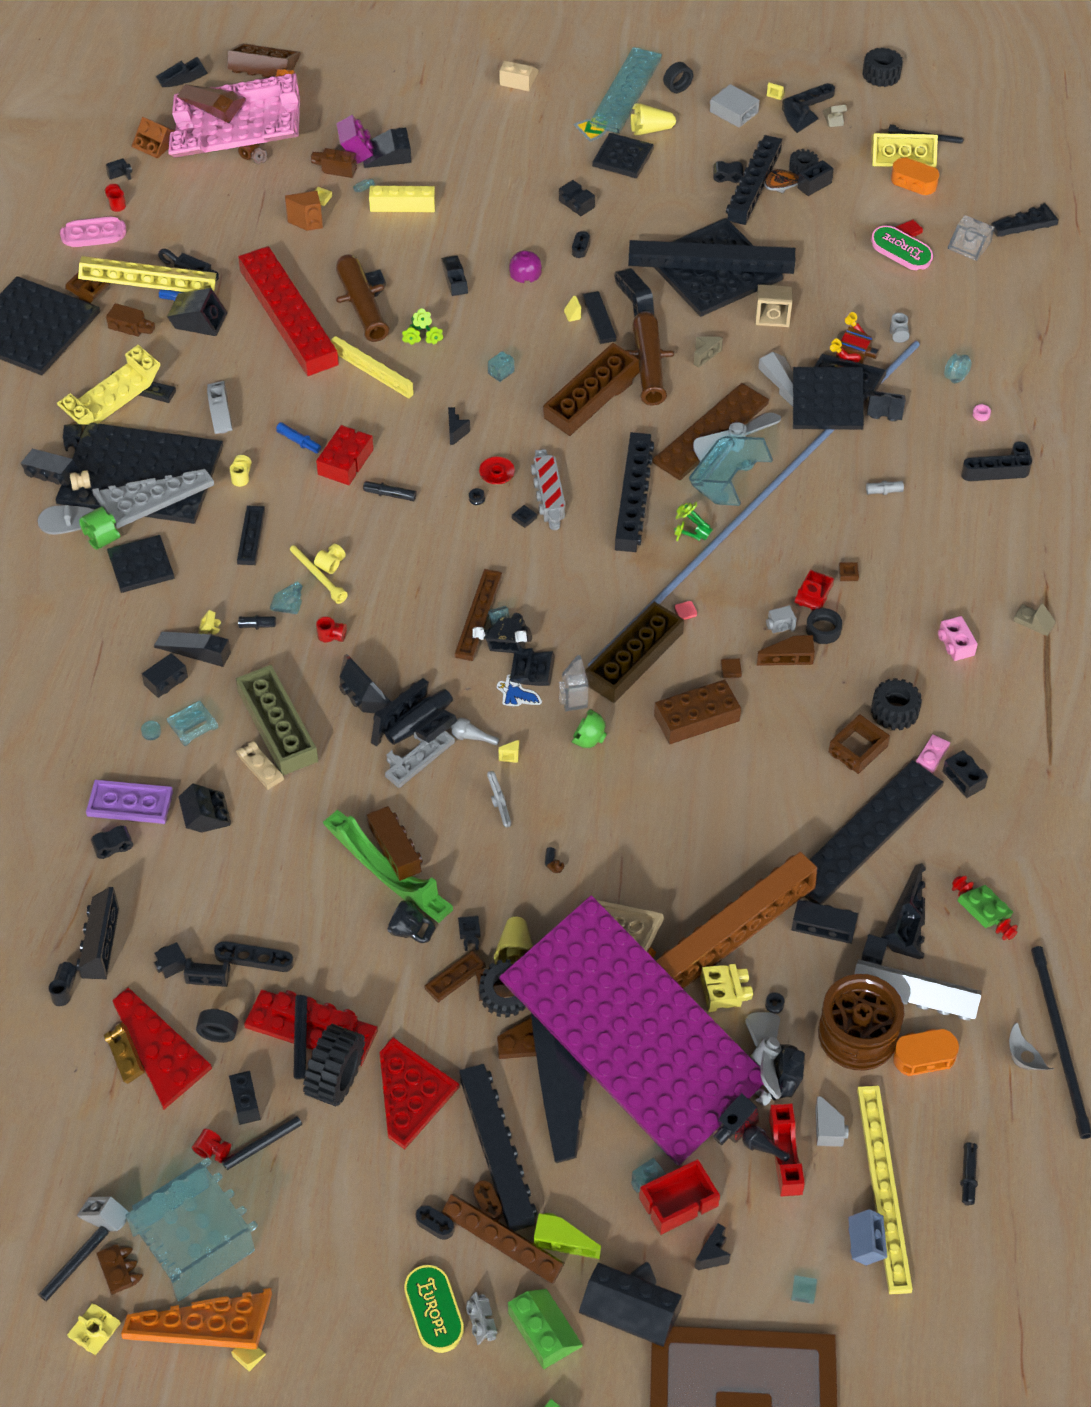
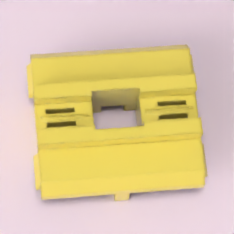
M91 1304L83 1316L78 1317L79 1321L67 1335L79 1346L81 1345L88 1352L97 1355L121 1322L101 1307ZM95 1325L99 1326L97 1332H90Z

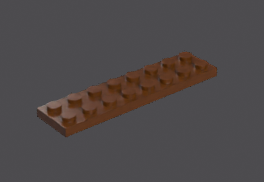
M741 383L654 457L653 464L678 480H682L701 463L693 449L696 438L727 431L732 423L739 422L745 425L769 404V399Z

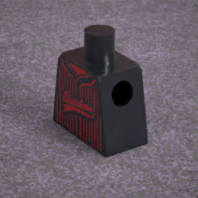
M741 1093L719 1117L718 1124L720 1127L713 1135L716 1142L720 1145H723L728 1139L734 1143L738 1142L748 1127L759 1122L758 1107Z

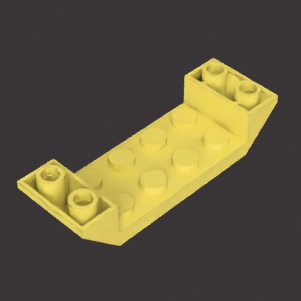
M137 345L125 354L126 365L77 399L70 393L57 402V405L78 424L100 423L139 395L143 390L150 387L160 367V363L141 346Z

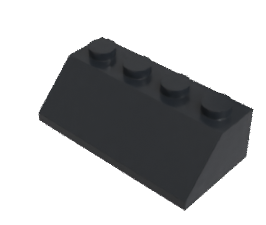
M108 887L93 896L91 905L87 906L88 921L83 926L85 937L80 942V952L82 953L81 958L77 959L76 964L82 979L107 980L119 914V905L114 887Z
M598 1262L588 1281L579 1313L664 1347L681 1311L682 1295Z

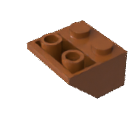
M142 117L131 147L159 158L169 149L170 133L176 130Z

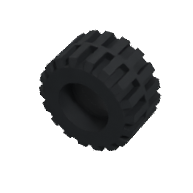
M890 48L870 50L864 58L863 78L866 82L878 87H888L896 84L901 77L903 64L901 55Z
M893 678V681L887 679L885 683L881 682L879 687H876L871 705L872 717L877 719L879 725L883 724V727L886 729L888 727L891 730H903L904 727L910 728L911 724L914 725L920 712L922 699L921 693L918 692L919 689L913 687V683H907L904 679L900 681L898 678ZM895 702L903 706H894L890 703Z
M506 959V963L498 960L496 965L494 963L490 964L489 969L484 970L479 985V997L483 1001L482 1005L484 1008L488 1007V1012L491 1014L496 1012L498 1017H501V1014H505V1018L510 1017V1014L516 1016L520 1010L523 1011L526 1008L515 995L510 998H503L497 995L493 989V985L500 980V976L513 965L509 959Z

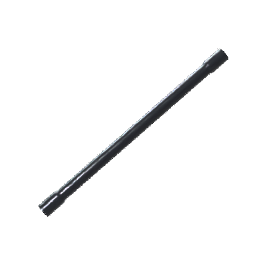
M1037 946L1031 949V953L1038 971L1076 1116L1079 1136L1081 1139L1091 1138V1125L1086 1115L1049 976L1044 949L1041 946Z

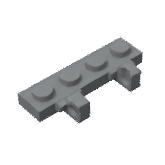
M444 731L435 740L427 743L418 738L414 732V738L418 739L420 743L409 754L402 758L394 755L393 750L386 754V761L390 764V769L385 772V777L396 787H402L453 745L455 738Z

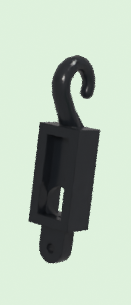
M165 248L158 252L160 260L170 265L171 261L163 256V254L167 255L174 262V268L216 273V281L219 279V273L212 270L211 264L184 253L177 257Z

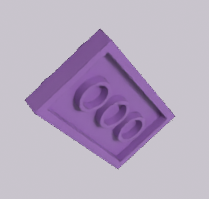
M95 780L86 814L87 817L165 824L173 788Z

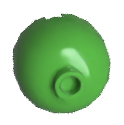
M589 709L586 713L588 714L586 719L583 718L573 735L574 739L571 740L572 743L582 748H592L598 742L602 744L607 735L604 732L606 725L602 716Z

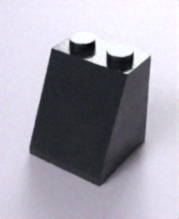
M212 288L179 293L167 318L175 329L217 336L228 312Z

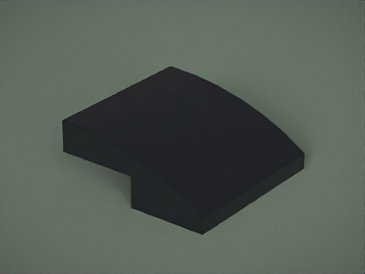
M533 648L524 649L523 654L514 653L510 681L523 685L550 686L555 657L553 651L535 653Z

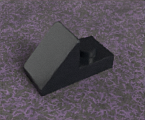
M448 407L450 445H454L470 432V420H459V414L455 413V407Z
M719 1223L717 1224L696 1258L695 1269L703 1270L729 1264L731 1255L722 1250L727 1239L725 1237L726 1227Z

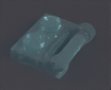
M201 701L167 718V723L184 746L190 744L191 740L207 731L218 728L216 720ZM205 720L207 721V723L203 726L193 730L188 734H185V731L204 722Z

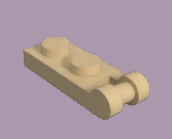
M254 741L248 743L247 747H241L236 750L239 758L267 790L284 780L281 772L258 748Z

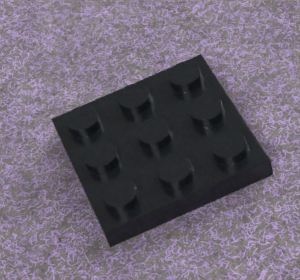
M609 133L592 161V166L637 178L654 150V144Z
M160 535L107 549L121 593L175 579Z

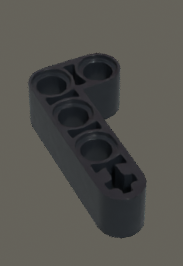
M632 268L616 271L614 273L615 282L633 303L634 317L644 311L654 314L652 291Z
M1019 441L1013 444L1011 455L967 458L963 463L961 477L966 481L1026 478L1030 473L1032 465L1029 447L1026 443Z

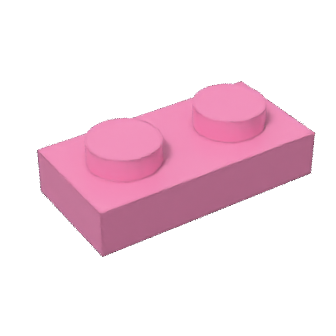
M932 735L916 763L933 774L948 750L950 742Z

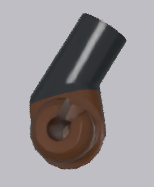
M548 847L545 854V866L553 873H561L565 867L564 863H560V860H555L556 849Z

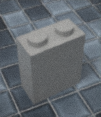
M730 84L711 98L710 112L740 128L759 112L760 100Z

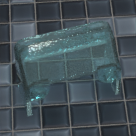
M724 436L714 443L692 472L689 480L694 488L713 503L740 506L741 502L731 479L738 470L748 471L753 468L756 462H772L773 458L764 438Z

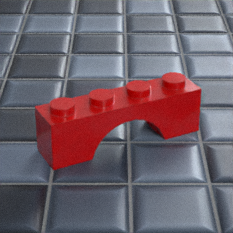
M793 1104L771 1105L769 1122L772 1141L777 1147L790 1154V1158L786 1162L775 1156L780 1197L803 1195L805 1182L802 1163L799 1162L796 1148Z

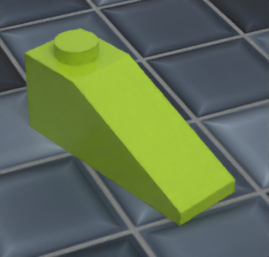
M539 1213L534 1234V1244L546 1250L600 1259L601 1246L563 1218L557 1217L552 1213Z

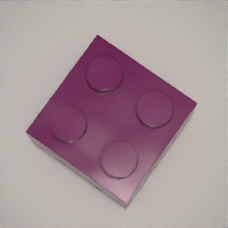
M352 114L336 123L341 146L348 152L356 153L357 164L373 156V145L370 141L371 134L367 129L363 128L359 119H356Z

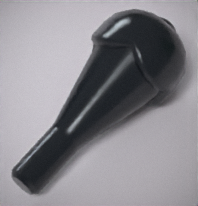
M753 1125L744 1131L742 1137L743 1144L751 1151L758 1150L773 1154L785 1162L789 1160L790 1154L777 1147L766 1135V1131L760 1126Z

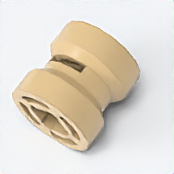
M88 470L82 471L81 474L76 472L70 473L73 491L79 490L81 487L91 488Z

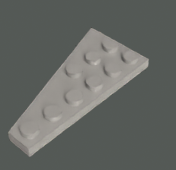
M202 469L183 473L182 476L172 477V475H169L161 480L152 478L130 482L122 487H115L113 485L108 486L109 489L99 490L97 488L92 489L106 513L113 515L116 521L114 525L118 529L213 486L214 481L208 472Z

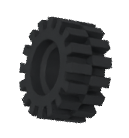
M798 149L790 155L789 170L799 175L800 172L818 163L819 157L817 154H814L815 152H810L809 149L807 151H804V149L800 151Z

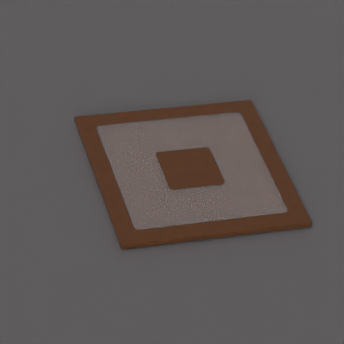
M673 1326L664 1347L651 1342L650 1407H837L836 1334Z

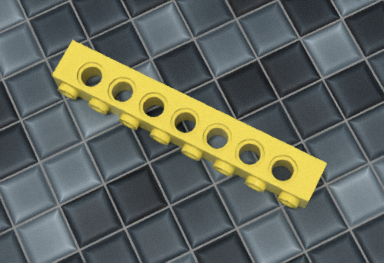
M81 256L78 279L180 292L212 288L215 291L216 273Z

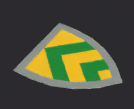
M586 119L573 125L591 142L600 138L608 131L612 120Z

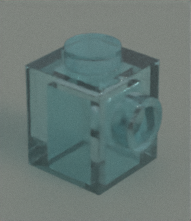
M503 351L488 361V374L499 382L515 372L514 359Z
M652 1158L632 1171L631 1185L639 1193L641 1186L666 1175V1173L657 1161Z

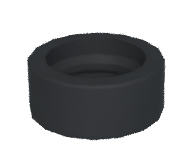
M676 62L666 70L663 83L672 93H681L690 86L694 76L693 71L684 62ZM683 72L682 77L677 82L673 83L678 74Z
M820 608L810 613L807 618L806 633L807 635H813L814 642L830 644L840 637L842 619L837 612L828 608ZM818 621H828L835 626V629L828 632L820 631L813 624Z
M207 1009L199 1014L196 1031L204 1039L226 1043L235 1039L239 1021L234 1015L224 1010Z

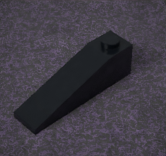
M162 631L154 644V648L224 667L231 654L229 639L212 634Z

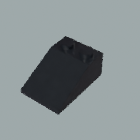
M406 127L390 129L371 139L373 156L363 161L364 168L411 163V148Z

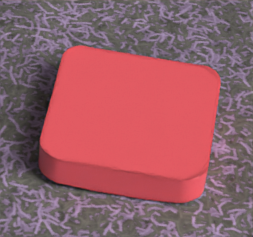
M692 601L675 605L677 615L684 620L697 616V611Z

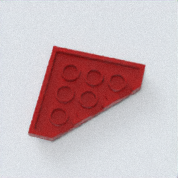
M392 1038L379 1052L387 1133L390 1140L405 1150L459 1089V1083L401 1042Z

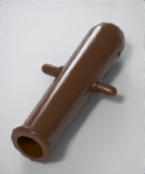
M351 254L341 256L337 261L336 271L346 290V295L337 297L336 301L337 303L351 302L365 330V338L371 342L381 341L389 334V326L387 323H384L374 298V293L382 291L384 285H369L359 259Z
M644 311L635 316L632 324L636 349L625 351L639 359L642 385L641 401L646 405L654 406L664 402L667 397L663 385L661 359L662 357H673L674 352L660 348L658 320L651 312Z

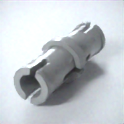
M882 481L881 483H867L866 485L867 495L880 493L887 495L888 493L903 492L904 490L903 481Z

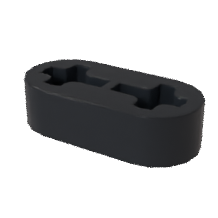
M585 231L576 233L572 244V255L575 258L586 256L590 244L589 233Z
M428 1205L417 1209L416 1222L419 1227L441 1240H447L453 1236L454 1223L449 1217ZM427 1213H428L431 1220H429V1219L426 1218V1219L423 1221V1220H422V1215L425 1216V1215H427ZM448 1225V1231H440V1226Z

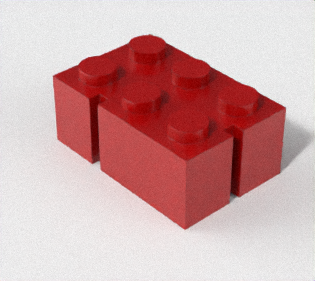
M340 425L316 460L318 475L349 486L356 477V472L360 471L374 450L372 435L361 431L355 433V429Z
M699 1159L641 1186L639 1199L648 1215L651 1214L652 1222L660 1235L697 1218L698 1212L703 1215L719 1207L720 1194Z

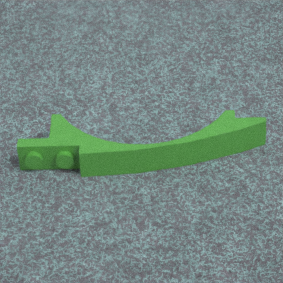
M336 810L323 821L328 830L366 868L402 899L412 904L414 903L438 923L453 911V906L438 895L437 883L432 877L424 880L411 876L399 881L388 860L370 842L351 815L346 817L339 810Z

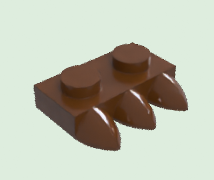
M118 1244L96 1253L111 1295L133 1287L143 1277L140 1273H129L136 1267L138 1261L133 1259L124 1260L131 1254L132 1247H118Z

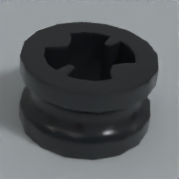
M480 488L472 489L469 492L470 503L473 505L483 504L485 502L484 491Z
M770 993L766 998V1010L774 1014L780 1013L784 1008V997L780 993ZM773 1000L777 1001V1006L772 1005Z

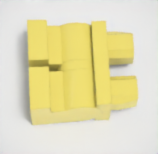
M736 964L702 967L700 979L708 1012L717 1011V1008L741 1007L742 1001L752 999V987H741L740 984L749 980L747 969H737Z

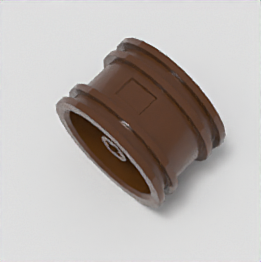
M853 974L837 980L825 994L819 1021L818 1039L823 1051L832 1061L851 1070L866 1071L885 1064L894 1054L904 1019V1005L901 996L893 986L877 976Z

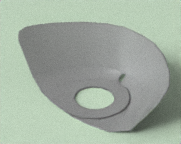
M1015 1023L1009 1038L1013 1062L1018 1067L1027 1070L1055 1069L1049 1068L1045 1064L1039 1052L1021 1035L1018 1023ZM1024 1051L1033 1053L1034 1061L1030 1063L1024 1062L1021 1058V1053Z

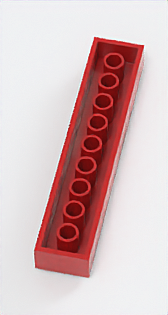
M267 246L238 256L240 272L307 377L338 366L337 349L270 247Z

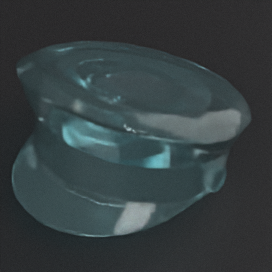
M957 353L951 356L945 367V378L954 384L962 381L970 372V357L968 355L959 356Z

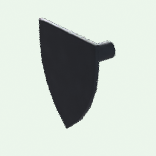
M784 100V115L796 133L819 119L810 110L808 105Z

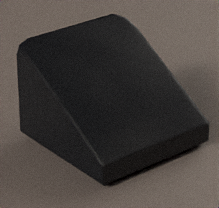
M645 1262L630 1273L634 1277L656 1284V1278L649 1262Z

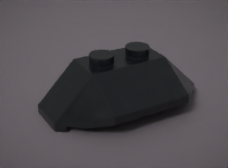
M348 654L344 655L339 676L340 691L343 695H347L350 698L354 707H358L364 713L375 714L390 702L389 698L383 694Z

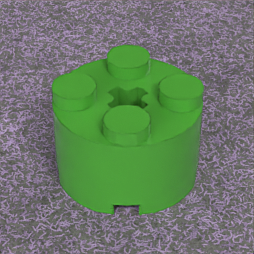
M99 507L79 519L83 534L88 535L91 539L88 542L96 550L120 538V534L114 526L116 523L115 518L112 514H107L103 507Z

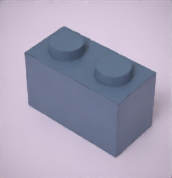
M868 1209L848 1217L852 1259L866 1266L886 1259L887 1248L883 1215Z

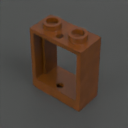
M859 714L830 741L828 752L833 758L844 763L848 769L859 774L888 747L890 735ZM854 732H857L873 744L861 757L842 745Z

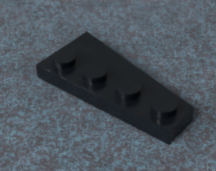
M1043 203L1040 204L1039 208H1029L1026 213L1019 212L1015 214V217L1011 218L1008 216L992 222L991 229L997 237H1003L1009 234H1018L1058 225V218L1047 204Z
M422 678L417 683H413L408 690L402 692L395 700L390 701L383 709L378 710L374 714L371 738L373 745L377 747L381 743L380 738L395 721L427 696L429 683L427 680Z

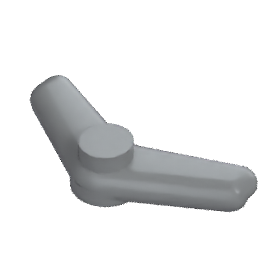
M489 771L487 777L494 796H491L493 805L499 808L503 825L510 827L511 820L504 794L494 771Z

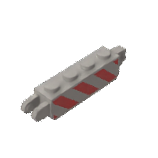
M546 449L535 450L534 464H531V474L535 475V478H533L534 488H538L536 498L537 502L540 501L541 503L539 504V513L543 515L544 522L548 521L550 529L556 531L560 528V520L565 517V501L556 458L548 455Z

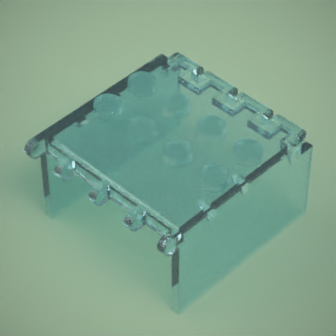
M210 1158L202 1160L132 1206L133 1210L125 1215L133 1237L139 1234L146 1245L150 1246L149 1249L157 1261L163 1263L161 1266L171 1279L170 1281L178 1302L255 1251L251 1231L256 1229L258 1224L253 1221L247 1225L241 1216L246 1213L247 1209L244 1206L235 1209L229 1200L234 1196V1191L229 1189L224 1193L217 1184L223 1177L221 1173H216L212 1176L206 1168L212 1163Z

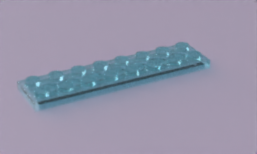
M633 47L593 115L590 126L619 134L629 118L634 104L638 102L660 63L662 54Z

